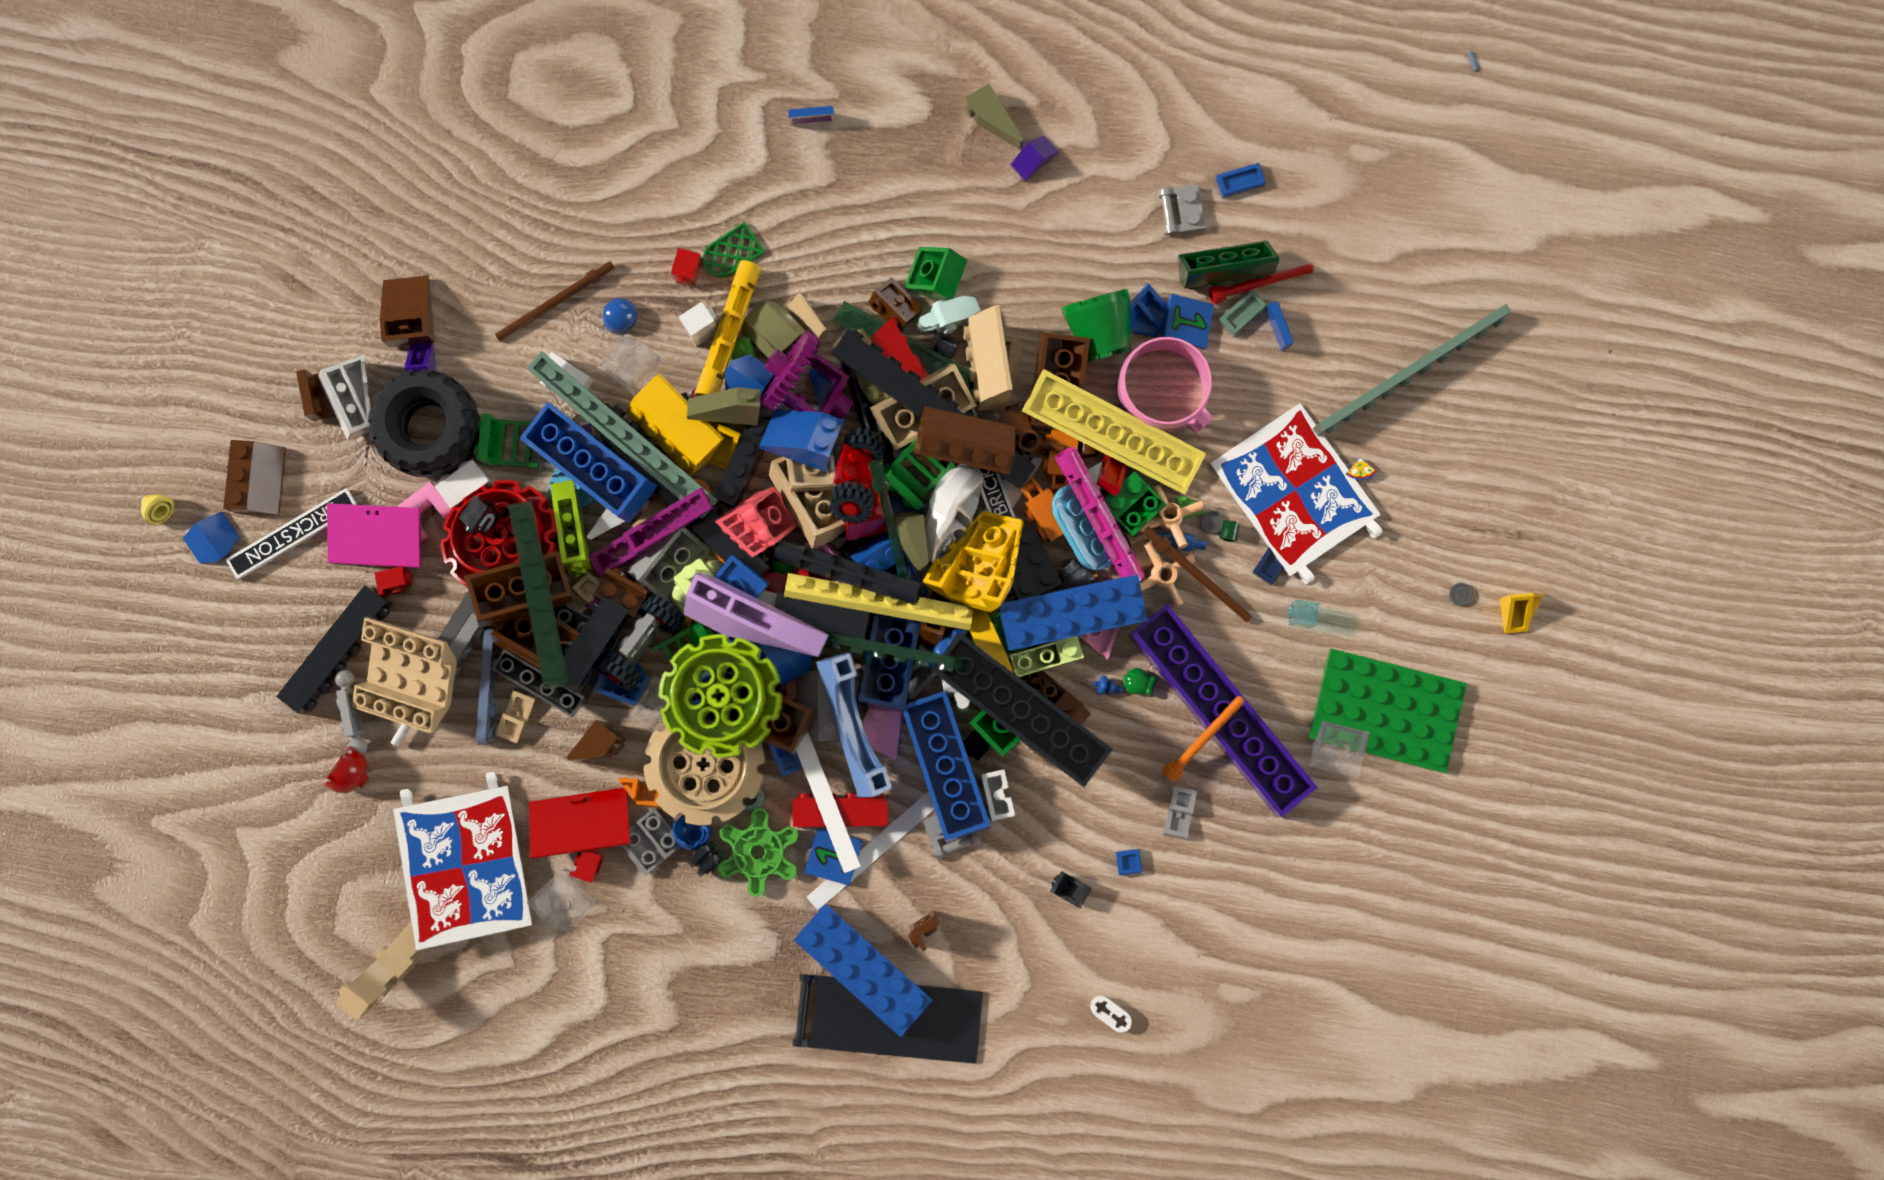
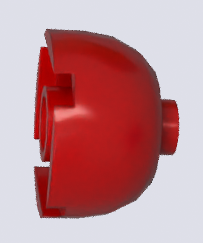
M351 746L345 750L347 752L350 750L351 753H345L344 756L341 755L328 775L327 779L331 781H326L323 784L324 787L336 793L347 794L356 789L357 786L362 788L369 778L366 775L368 763L365 756Z

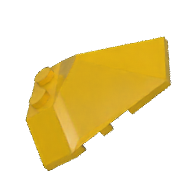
M982 511L963 531L964 535L956 544L952 542L948 547L949 551L941 559L937 558L933 562L922 583L951 602L987 612L995 610L1002 605L1013 583L1023 521Z

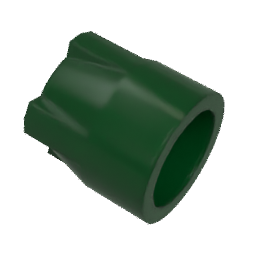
M1223 520L1219 539L1228 542H1238L1241 524L1236 521Z

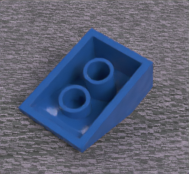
M776 409L759 448L826 472L840 437L844 420L822 412Z

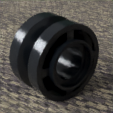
M713 841L704 844L698 849L688 862L691 868L698 867L697 874L700 877L705 874L708 875L722 862V858L725 856L721 850L715 851L716 844Z

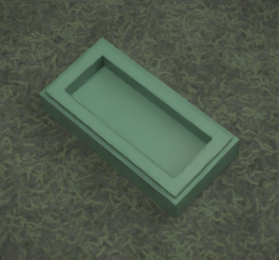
M1252 289L1218 321L1234 337L1265 310L1268 305Z

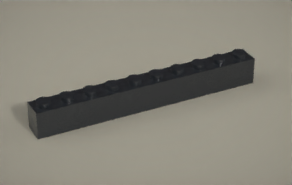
M854 328L851 331L844 329L829 350L830 354L920 419L924 406L975 417L968 411L965 413L957 409L959 405L949 397L946 400L938 395L940 391L933 385L928 384L926 387L920 382L921 377L912 370H909L908 373L900 368L902 363L896 358L890 356L888 359L881 354L883 349L873 342L870 345L862 340L864 335ZM1015 451L1010 475L994 472L1016 488L1021 489L1036 466L1031 463L1033 458L1023 451L1020 454Z
M606 404L638 433L642 431L637 423L633 420L629 422L624 417L626 412L619 405ZM588 422L625 461L657 485L655 491L669 506L680 500ZM649 436L646 438L656 448L658 447ZM664 453L665 456H667L671 461H673L666 453ZM716 504L704 519L699 517L688 524L724 562L732 554H735L762 578L772 569L769 564L771 560L765 553L760 552L751 557L745 550L739 547L737 542L730 539V535L722 531V528L715 522V520L722 517L720 515L722 510Z

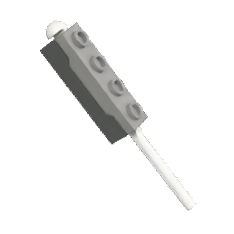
M469 591L438 637V640L448 643L457 660L455 679L461 671L460 665L464 659L467 660L472 655L474 643L484 636L486 630L485 626L481 628L478 626ZM402 724L390 743L399 747L411 727Z

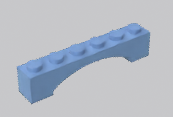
M850 653L834 655L816 662L858 797H874L892 789L886 768L881 765L876 757L861 723L854 686V678L857 674Z

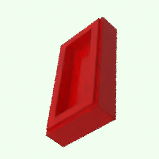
M1105 454L1096 485L1116 496L1121 490L1127 465Z

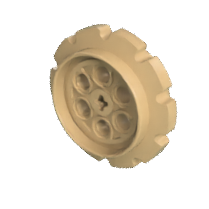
M706 717V721L709 725H712L716 721L712 718ZM667 727L662 732L658 730L653 732L645 750V754L651 757V762L644 765L645 781L650 791L657 790L659 792L656 803L670 816L678 817L680 813H683L686 817V823L711 825L715 816H719L721 821L734 818L746 809L743 803L744 799L747 797L754 799L758 794L764 778L763 774L757 771L758 766L765 764L762 743L754 748H748L744 744L741 747L742 753L740 755L716 758L712 756L710 749L706 751V754L700 755L685 748L679 743L681 739L680 732L670 733ZM680 756H684L687 760V764L683 769H678L675 764L676 759ZM704 758H706V762L710 763V767H706L705 771H703V767H699V763L703 762ZM726 760H731L734 764V769L730 773H725L722 769V765ZM690 777L694 778L697 782L696 788L692 791H689L685 786L686 780ZM713 779L718 780L720 783V789L716 793L711 792L708 787Z

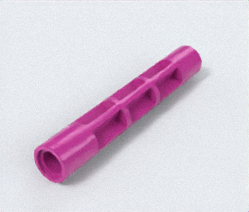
M1074 446L1059 453L1055 460L1067 478L1113 565H1115L1117 573L1120 577L1138 574L1139 581H1141L1145 577V573L1113 518L1078 450Z

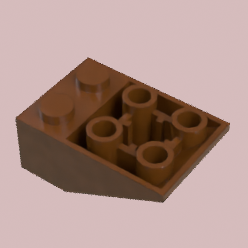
M429 275L383 280L380 330L381 341L389 348L435 343Z
M1044 671L1023 676L1022 680L1078 723L1082 724L1091 715L1083 703Z

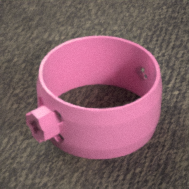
M1160 337L1142 343L1126 357L1117 382L1119 402L1125 412L1139 418L1145 424L1166 433L1176 432L1188 426L1197 435L1214 418L1205 409L1212 391L1210 368L1204 356L1193 345L1178 338ZM1157 350L1171 351L1186 358L1195 367L1202 382L1203 392L1199 408L1190 416L1172 422L1154 420L1141 413L1131 402L1125 385L1126 370L1136 358Z

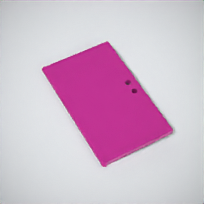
M328 503V563L421 568V508Z

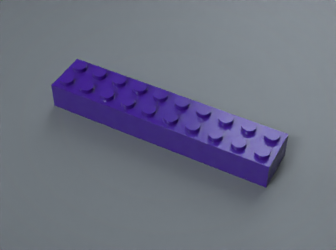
M1168 604L1128 635L1205 730L1236 697H1243ZM1245 698L1244 704L1212 737L1276 817H1283L1318 788Z

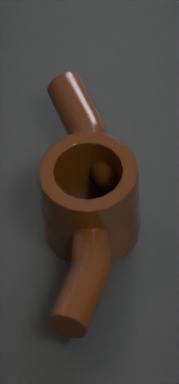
M1025 430L1019 435L1018 439H1015V448H1020L1031 458L1039 457L1044 452V449H1050L1057 453L1067 449V446L1055 441L1042 440L1034 430ZM1035 439L1036 445L1033 448L1027 449L1026 444L1028 441Z

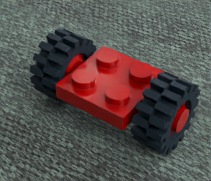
M857 428L856 432L853 429L850 431V434L847 433L844 438L843 447L840 450L833 481L838 486H835L832 491L829 510H831L832 515H836V519L842 518L844 523L847 520L850 521V524H855V521L858 524H861L863 520L866 522L871 517L874 503L878 501L884 466L881 463L885 451V441L882 440L881 435L876 436L877 432L872 431V433H869V429L866 428L865 431Z

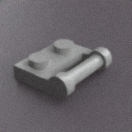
M1198 184L1176 188L1167 187L1158 190L1159 198L1162 199L1166 223L1164 227L1165 235L1205 230ZM1171 197H1176L1181 225H1175Z
M937 815L923 820L937 860L944 858L943 855L972 844L974 846L981 844L978 833L939 846L938 840L944 838Z

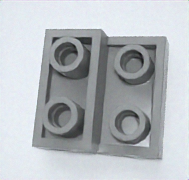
M655 808L630 828L631 844L620 846L644 876H647L681 847L674 838L672 828Z

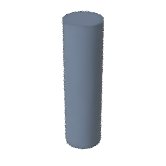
M1469 51L1468 57L1474 72L1479 70L1473 51Z

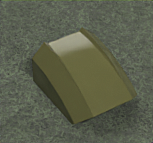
M762 301L745 317L742 324V333L746 337H750L752 344L767 360L776 349L787 354L800 336L806 333L794 318L775 301Z
M916 510L893 513L892 529L894 535L911 564L920 571L929 562L924 515L919 514Z

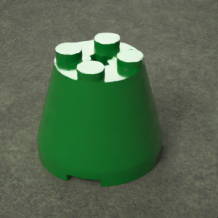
M1128 289L1099 295L1061 307L1063 317L1073 335L1090 338L1088 362L1131 351L1130 295Z

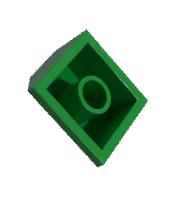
M919 246L904 288L936 301L951 300L956 294L968 260L951 248Z
M981 711L970 722V725L1001 757L1021 740L984 711Z

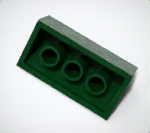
M1268 240L1178 255L1180 282L1184 289L1191 290L1198 289L1204 285H1221L1223 282L1228 281L1242 282L1247 278H1265L1267 275L1275 273L1279 263V256Z

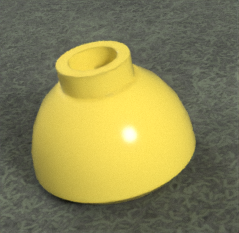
M147 495L141 501L142 516L151 525L164 523L171 517L174 511L173 501L165 495Z

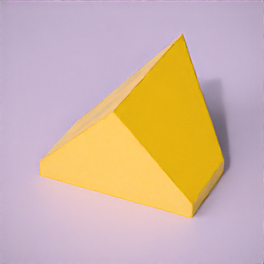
M709 422L724 438L709 463L726 470L742 435L720 424Z
M1524 593L1500 598L1505 634L1528 632L1529 624L1545 594Z

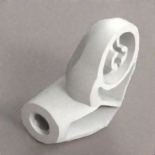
M959 464L948 471L936 484L930 499L929 510L924 519L928 558L932 564L937 558L941 559L949 551L948 547L952 542L956 544L964 535L963 531L973 522V515L975 514L984 483V477L980 468Z

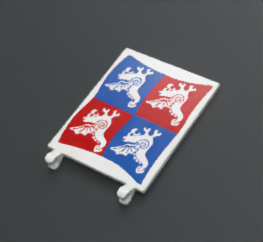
M1299 403L1214 460L1210 465L1264 542L1271 548L1279 563L1283 565L1289 577L1298 572L1303 583L1309 584L1314 580V575L1306 567L1307 564L1363 526L1366 527L1373 539L1382 534V529L1374 521L1381 514L1358 482L1345 475L1349 470L1324 435H1316L1313 430L1316 424L1301 403Z
M495 772L486 773L489 790L413 805L412 792L409 789L400 791L403 807L393 809L416 950L532 926L508 786L498 787V779Z

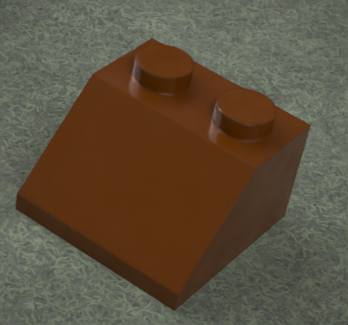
M595 720L566 758L569 761L579 762L609 758L613 755L617 756L624 748L623 742L626 738L605 722Z

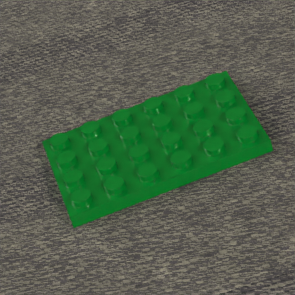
M1330 648L1308 739L1446 774L1467 683Z

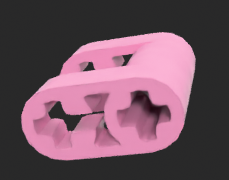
M432 481L428 482L397 506L421 508L422 514L434 505L445 520L452 510L436 490V485ZM421 524L422 543L430 535Z

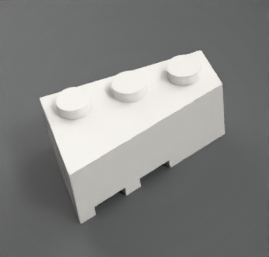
M361 355L320 370L318 379L347 440L368 433L370 431V423L368 422L370 402L365 371V356Z

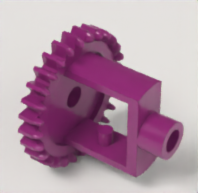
M807 331L794 343L787 355L776 349L768 358L764 368L774 374L760 397V405L769 411H774L783 403L795 411L822 412L828 415L830 413L836 418L843 419L853 404L852 400L841 393L850 376L817 354L821 343L820 339L810 331ZM805 365L811 366L834 382L818 411L804 402L807 398L804 394L798 393L795 396L788 390L790 387L796 388L793 383L795 380L801 381L799 377L801 372L807 373L803 368Z

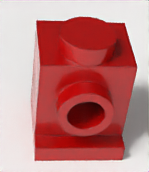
M402 566L374 573L378 594L385 598L390 597L389 592L391 594H400L405 592V588L412 587L414 584L412 572Z
M600 849L579 852L574 862V866L577 868L570 871L569 876L590 883L596 882L605 855L599 853Z

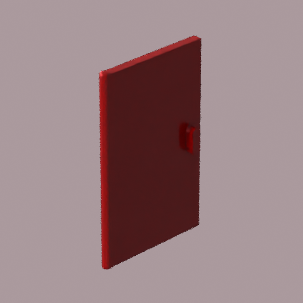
M623 787L529 801L530 859L631 844L628 792Z

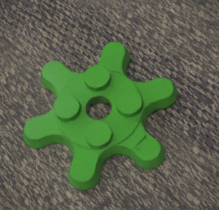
M763 808L753 810L751 813V825L746 830H738L733 825L728 824L724 825L719 832L720 838L731 845L732 855L727 860L719 863L718 873L724 878L731 877L735 873L745 874L748 878V892L754 897L761 896L764 893L765 880L769 875L777 874L785 880H791L797 873L795 865L788 862L784 857V849L788 845L795 843L798 839L797 830L793 827H786L779 832L772 831L768 826V813ZM756 845H760L765 849V855L761 859H756L752 855V849Z

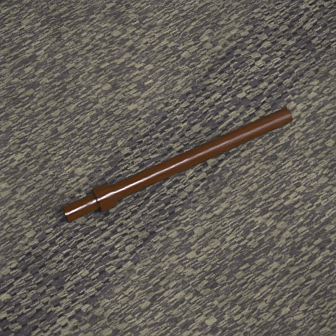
M608 261L596 270L593 268L586 273L585 277L495 333V336L499 341H502L591 283L594 285L599 282L602 276L615 269L611 261Z
M1149 526L1144 529L1142 533L1156 544L1155 547L1160 552H1165L1240 618L1245 622L1252 618V615L1172 547L1170 545L1171 542L1166 537H1161Z

